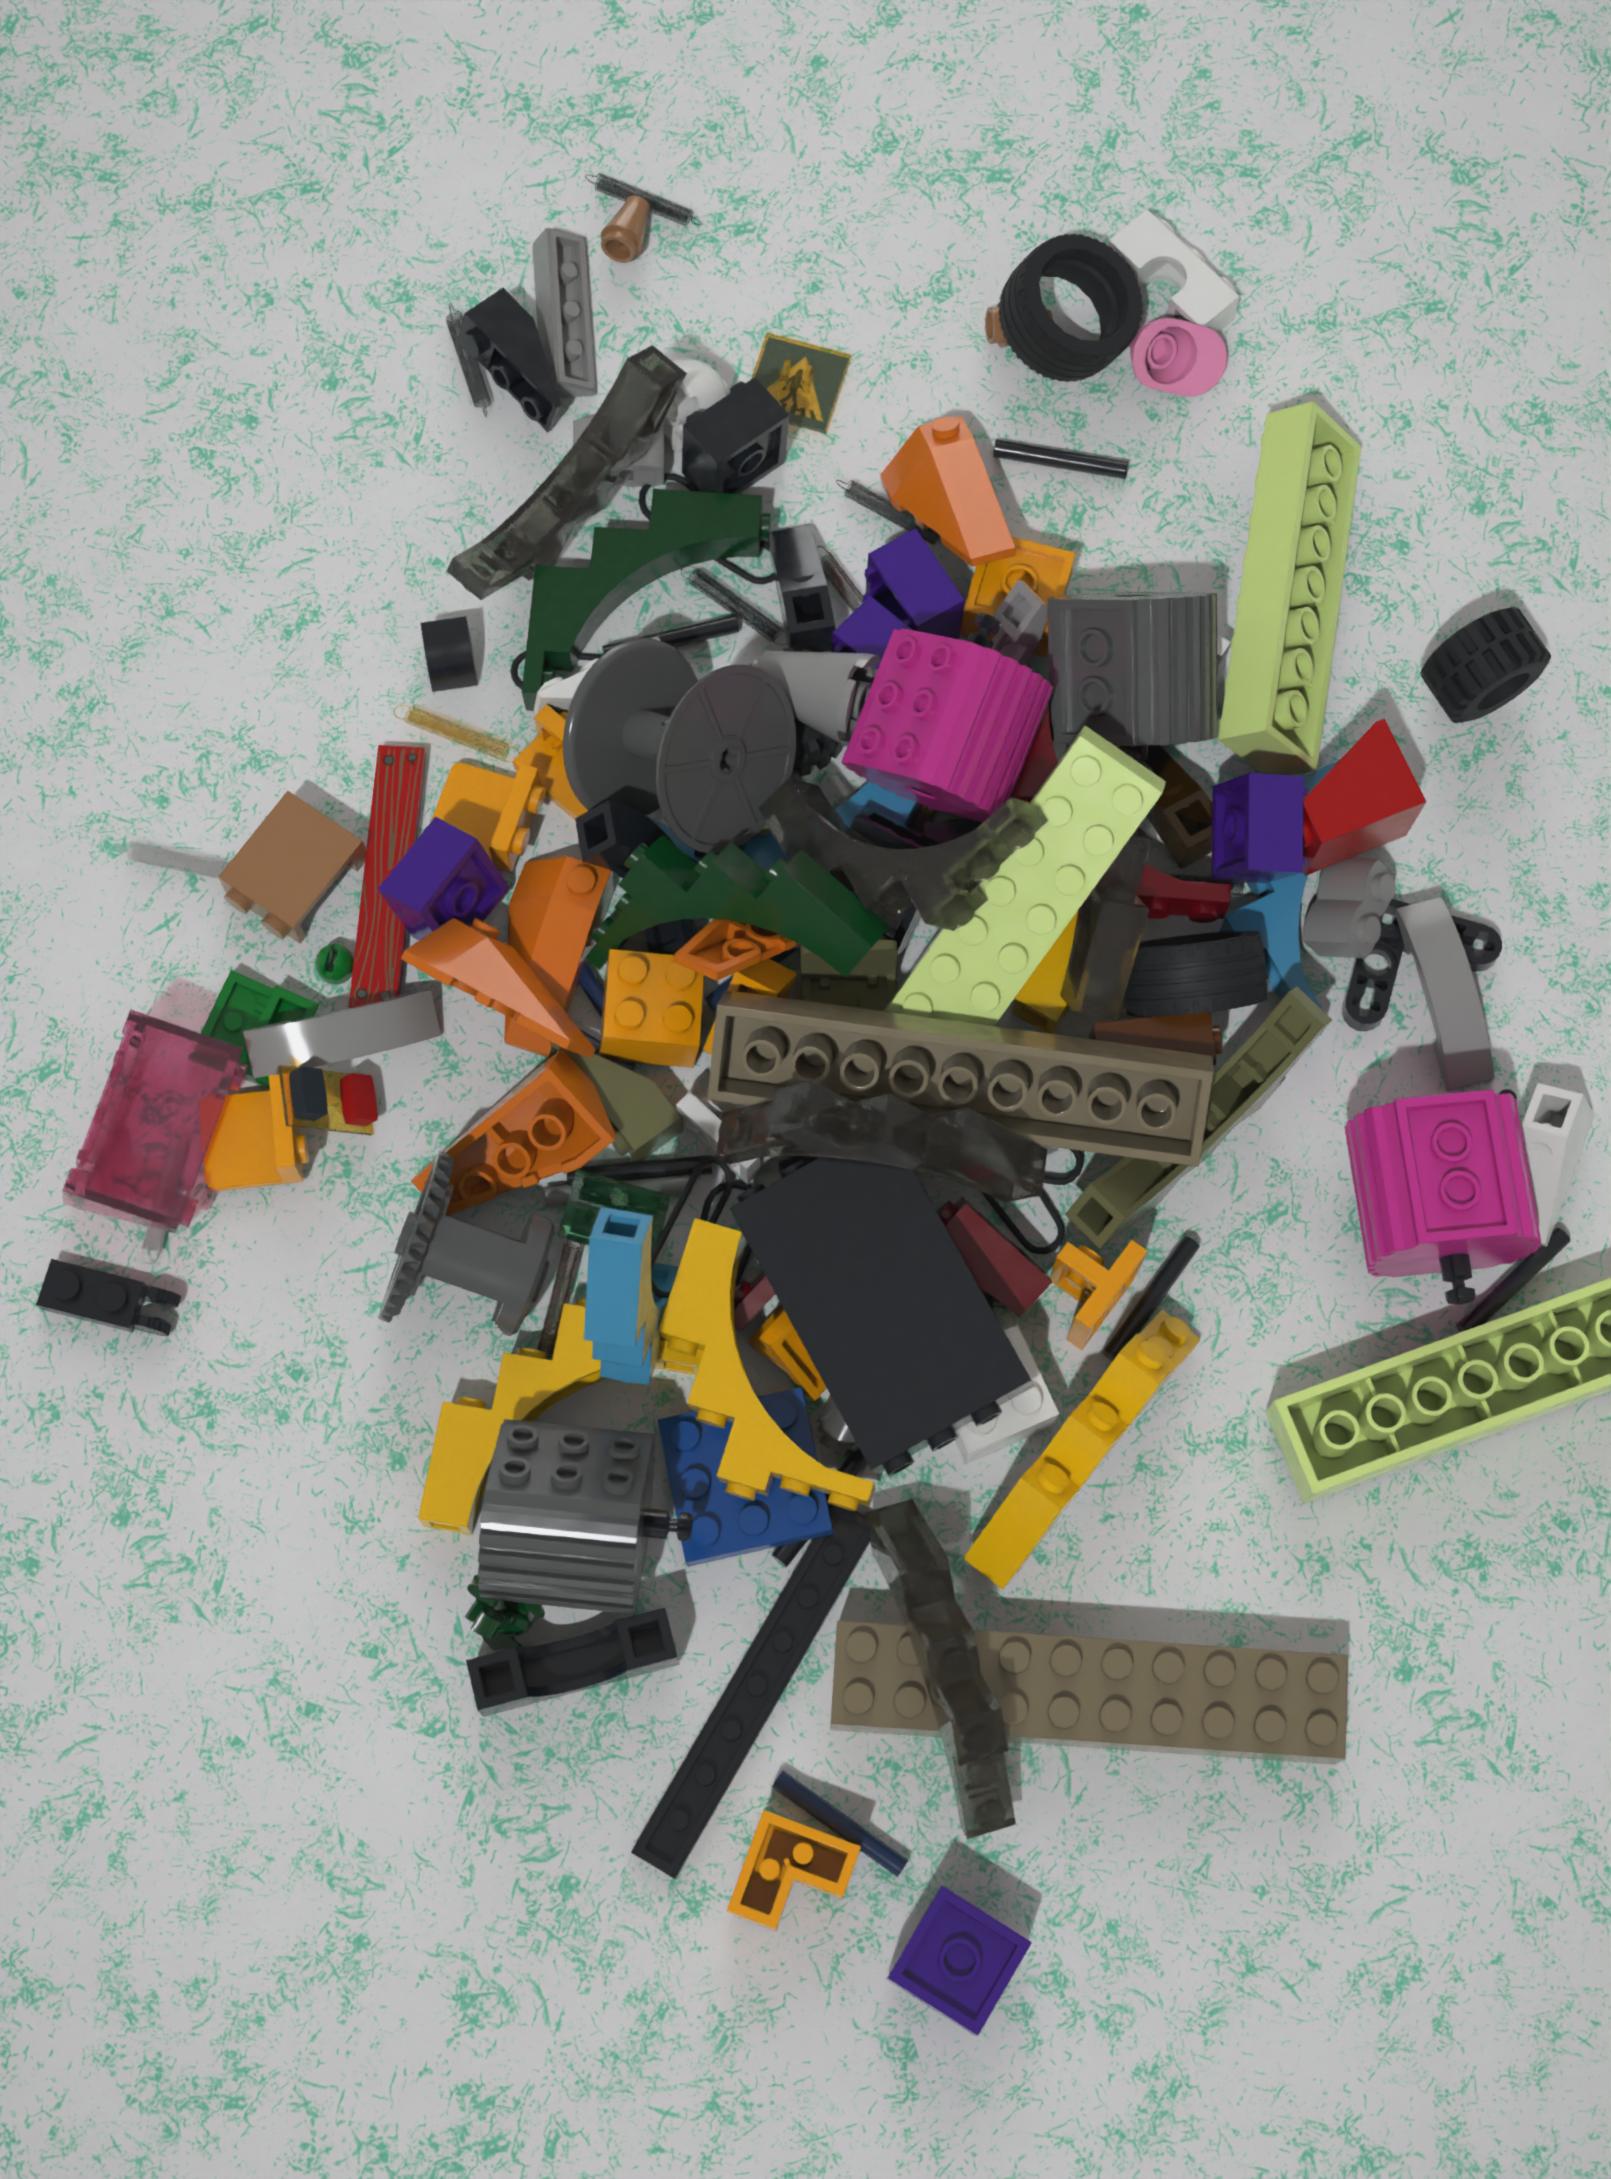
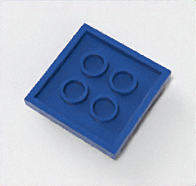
M802 1387L759 1396L758 1399L764 1409L783 1433L801 1450L818 1461ZM696 1411L657 1420L676 1517L678 1519L681 1512H688L693 1516L692 1536L688 1541H681L685 1563L688 1567L834 1534L826 1494L810 1489L808 1496L795 1494L779 1487L781 1479L775 1477L769 1495L765 1496L756 1493L754 1501L725 1492L727 1484L720 1482L717 1478V1473L733 1426L732 1422L726 1421L724 1428L711 1426L696 1420L698 1413Z

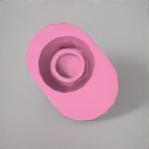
M1160 318L1151 321L1139 329L1128 345L1131 348L1130 356L1134 375L1141 384L1151 389L1181 396H1198L1212 389L1220 381L1226 369L1227 351L1225 343L1218 333L1204 325L1180 319Z

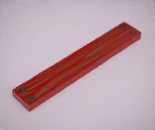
M378 745L348 1008L384 1001L385 998L400 995L404 963L401 957L405 951L407 929L377 889L417 840L426 751L423 747Z

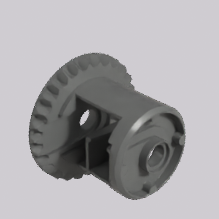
M439 1151L414 1213L409 1211L394 1252L398 1254V1258L384 1295L378 1319L389 1323L393 1316L399 1315L407 1295H415L422 1276L426 1275L496 1300L497 1303L492 1321L498 1325L502 1334L511 1336L517 1333L530 1303L536 1302L549 1267V1261L546 1259L554 1235V1224L552 1220L532 1213L520 1240H516L447 1215L446 1211L454 1185L449 1183L454 1160L450 1154Z

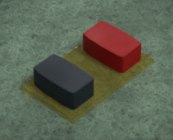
M278 1066L286 1126L369 1136L374 1134L372 1123L377 1121L378 1114L371 1075L326 1071L304 1066Z

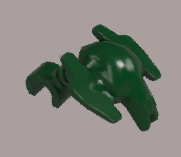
M475 1575L473 1580L477 1586L469 1584L467 1590L476 1600L465 1615L466 1619L474 1622L471 1626L472 1631L481 1635L492 1650L522 1647L514 1637L525 1634L532 1627L534 1616L537 1618L545 1616L542 1605L483 1599L480 1597L478 1587L480 1577Z

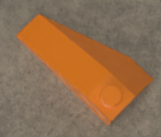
M963 416L940 417L932 423L919 425L880 474L881 484L892 506L900 512L908 510L915 516V524L923 530L930 527L941 537V543L971 567L1016 556V547L975 439Z
M569 856L525 862L509 902L508 944L514 947L566 1013L578 987L583 967L586 961H588L585 957L592 950L595 943L591 936L603 922L614 894L611 870L584 863ZM505 1015V1044L550 1058L552 1053L550 1040L514 1021L516 1015L514 1017Z
M713 919L675 953L674 962L717 981L800 944L775 932L751 924L725 919Z
M452 918L404 951L401 957L403 961L449 987L454 986L475 996L474 1000L486 1007L510 1017L516 1015L514 1021L566 1050L592 1058L596 1049L514 947L497 938L501 930L478 918H474L472 924Z
M563 1049L559 1050L525 1078L443 1151L450 1154L454 1160L453 1171L449 1181L450 1184L454 1185L446 1211L447 1215L492 1200L496 1195L515 1188L532 1186L546 1177L561 1172L566 1174L577 1170L616 1139V1134L594 1083ZM435 1159L411 1180L421 1193Z

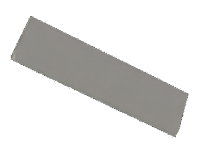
M546 227L534 241L532 247L538 334L559 398L593 396L596 393L586 237Z

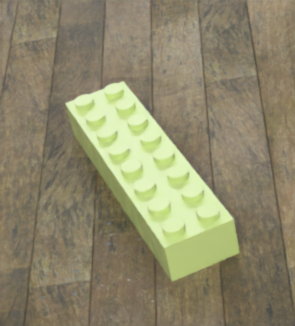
M1314 401L1270 412L1266 415L1264 434L1261 438L1258 474L1255 478L1256 488L1253 509L1249 518L1250 529L1247 549L1243 558L1244 569L1241 589L1237 598L1235 629L1231 639L1228 676L1225 679L1222 716L1218 724V740L1263 774L1297 775L1317 771L1360 461L1361 445Z
M1084 726L883 1011L995 1026L1162 795L1166 781L1093 730Z
M1611 1278L1274 1400L1266 1414L1303 1504L1611 1391Z

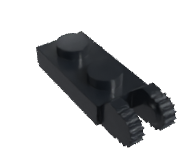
M51 1259L36 1305L45 1311L132 1333L135 1329L167 1337L172 1328L170 1323L161 1318L139 1315L143 1301L156 1303L167 1308H176L179 1306L181 1296L165 1289L147 1286L142 1281Z

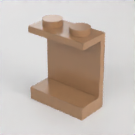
M287 791L218 878L226 892L224 899L231 906L243 914H247L249 910L253 911L263 918L261 924L273 935L282 940L288 935L301 944L306 938L301 926L302 921L347 865L355 871H359L365 863L366 849L361 839Z

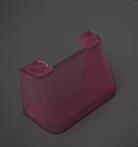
M130 1009L122 1030L124 1036L119 1050L116 1051L111 1072L82 1149L79 1150L76 1157L77 1166L74 1169H70L63 1187V1204L84 1211L177 1233L180 1225L189 1228L199 1201L190 1197L227 1094L229 1090L239 1091L248 1065L239 1062L243 1049L241 1047Z

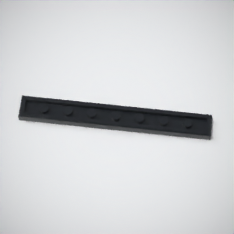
M835 1505L832 1506L829 1512L834 1534L812 1540L631 1851L633 1855L675 1880L879 1528V1523L858 1511L847 1510Z

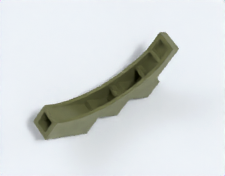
M1295 987L1289 991L1258 1029L1213 1075L1199 1164L1214 1152L1235 1126L1264 1105L1286 1079L1285 1075L1332 1021L1300 988ZM1124 1157L1112 1168L1091 1182L1065 1215L1100 1249L1155 1209L1180 1178L1196 1166Z

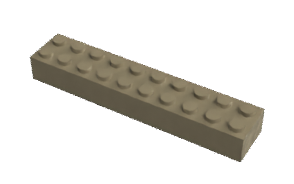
M724 990L717 1004L707 1099L876 1123L886 1121L890 1125L1199 1167L1214 1069L1213 1057L1211 1055Z
M837 1621L830 1730L1337 1764L1346 1759L1348 1655Z

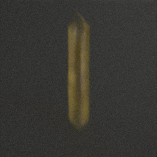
M415 707L410 710L407 717V724L409 723L418 728L421 726L422 729L439 735L441 732V734L443 733V738L445 737V739L447 738L453 742H456V740L458 742L460 739V742L462 740L460 744L492 756L494 752L493 756L496 759L502 760L501 756L504 748L506 747L505 753L507 745L508 751L510 748L507 743L489 736L486 737L485 734L483 735L475 730L468 729Z

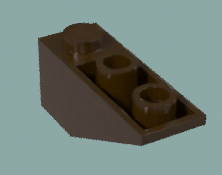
M1148 745V760L1141 761L1140 764L1166 781L1162 795L1146 817L1180 869H1183L1212 853V802L1203 788L1160 745Z

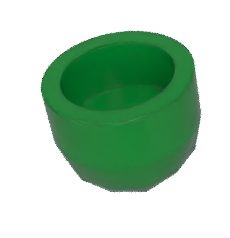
M329 944L321 948L317 954L315 964L319 976L325 982L338 985L345 983L352 977L354 959L346 947L340 944ZM332 954H338L333 972L327 971Z

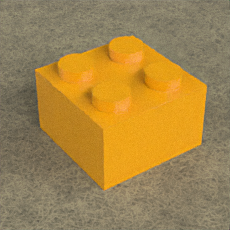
M610 949L605 971L599 1056L613 1061L694 1068L700 1046L704 975L675 963V955Z

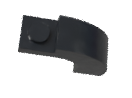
M608 800L575 818L582 861L607 868L622 879L630 870L624 865V862L642 842L649 848L657 839L664 835L673 843L668 835L649 817L630 806ZM693 919L661 923L645 929L649 953L675 955L678 950L696 935Z

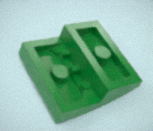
M230 970L191 1052L190 1058L228 1074L270 1088L269 1076L253 1078L243 1031L288 1020L292 1022L314 1017L320 1004L275 985L273 989Z

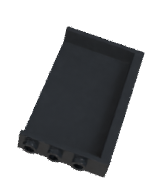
M883 1121L853 1139H850L849 1136H843L834 1140L823 1149L825 1155L809 1164L806 1160H801L788 1166L780 1173L782 1179L765 1188L763 1184L749 1188L738 1196L739 1203L729 1209L870 1469L876 1474L885 1470L887 1475L891 1476L912 1465L915 1461L911 1455L925 1447L930 1446L932 1451H936L955 1441L959 1437L956 1430L973 1421L976 1427L995 1419L1003 1413L1000 1405L1035 1385L887 1122Z

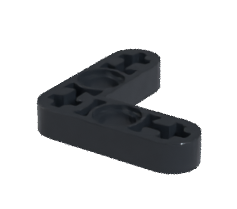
M1392 899L1386 911L1380 916L1381 920L1384 914L1392 915V923L1395 924L1390 931H1384L1380 921L1381 934L1370 955L1378 954L1384 957L1389 966L1386 974L1381 976L1372 975L1364 968L1363 958L1354 959L1342 1004V1016L1349 1027L1357 1031L1366 1032L1375 1029L1380 1025L1388 1010L1402 952L1407 953L1394 910L1412 904ZM1451 915L1458 933L1462 934L1460 939L1471 970L1476 972L1488 970L1494 965L1502 951L1500 935L1487 925ZM1476 939L1484 941L1483 948L1487 951H1485L1482 957L1475 956L1474 947L1470 946ZM1366 987L1374 988L1375 990L1370 1000V1008L1375 1011H1371L1368 1017H1362L1359 1015L1360 1008L1356 1005L1363 998Z

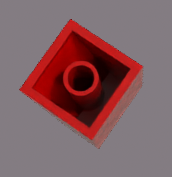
M1385 718L1375 722L1303 799V857L1307 858V865L1303 866L1304 876L1406 836L1426 804V800Z

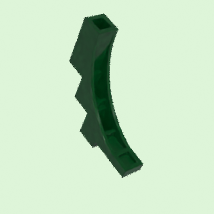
M662 835L649 848L642 842L624 862V865L630 870L618 884L626 892L614 907L620 914L615 920L608 916L595 930L591 938L596 944L585 958L600 970L607 963L610 949L620 950L632 935L661 923L681 919L712 918L742 922L775 932L818 955L846 978L890 926L802 849L789 862L780 857L769 871L766 872L733 842H730L718 855L710 850L696 864Z

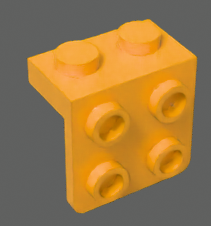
M458 762L451 767L431 821L436 816L477 838L496 868L512 872L518 855L523 856L530 838V829L528 827L533 814H538L542 808L546 788L541 785L538 768L520 763L515 778Z
M288 1073L269 1075L270 1090L207 1097L201 1102L205 1183L210 1190L216 1192L304 1182L302 1163H309L308 1142L306 1134H300L299 1119H296L294 1116Z

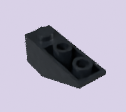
M501 288L464 314L457 340L470 357L476 358L491 374L494 382L513 396L522 406L525 414L531 420L537 421L548 433L553 429L561 402L534 318L504 288Z
M811 525L770 531V539L767 542L788 648H793V651L803 652V649L813 652L831 651L832 634L836 626L828 586Z

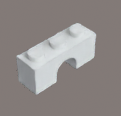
M1147 209L1109 239L1108 247L1113 248L1125 260L1126 264L1130 266L1140 288L1148 282L1163 280L1172 283L1179 290L1170 298L1166 318H1175L1204 325L1217 333L1234 320L1240 296L1237 294L1233 284L1228 279L1219 277L1208 267L1203 256L1196 249L1188 248L1175 235L1173 228L1165 220L1158 219Z

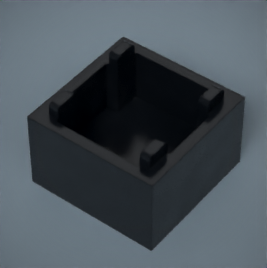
M756 377L747 383L738 382L730 388L729 395L702 413L695 411L686 417V423L683 425L681 473L699 492L740 494L785 463L789 414Z

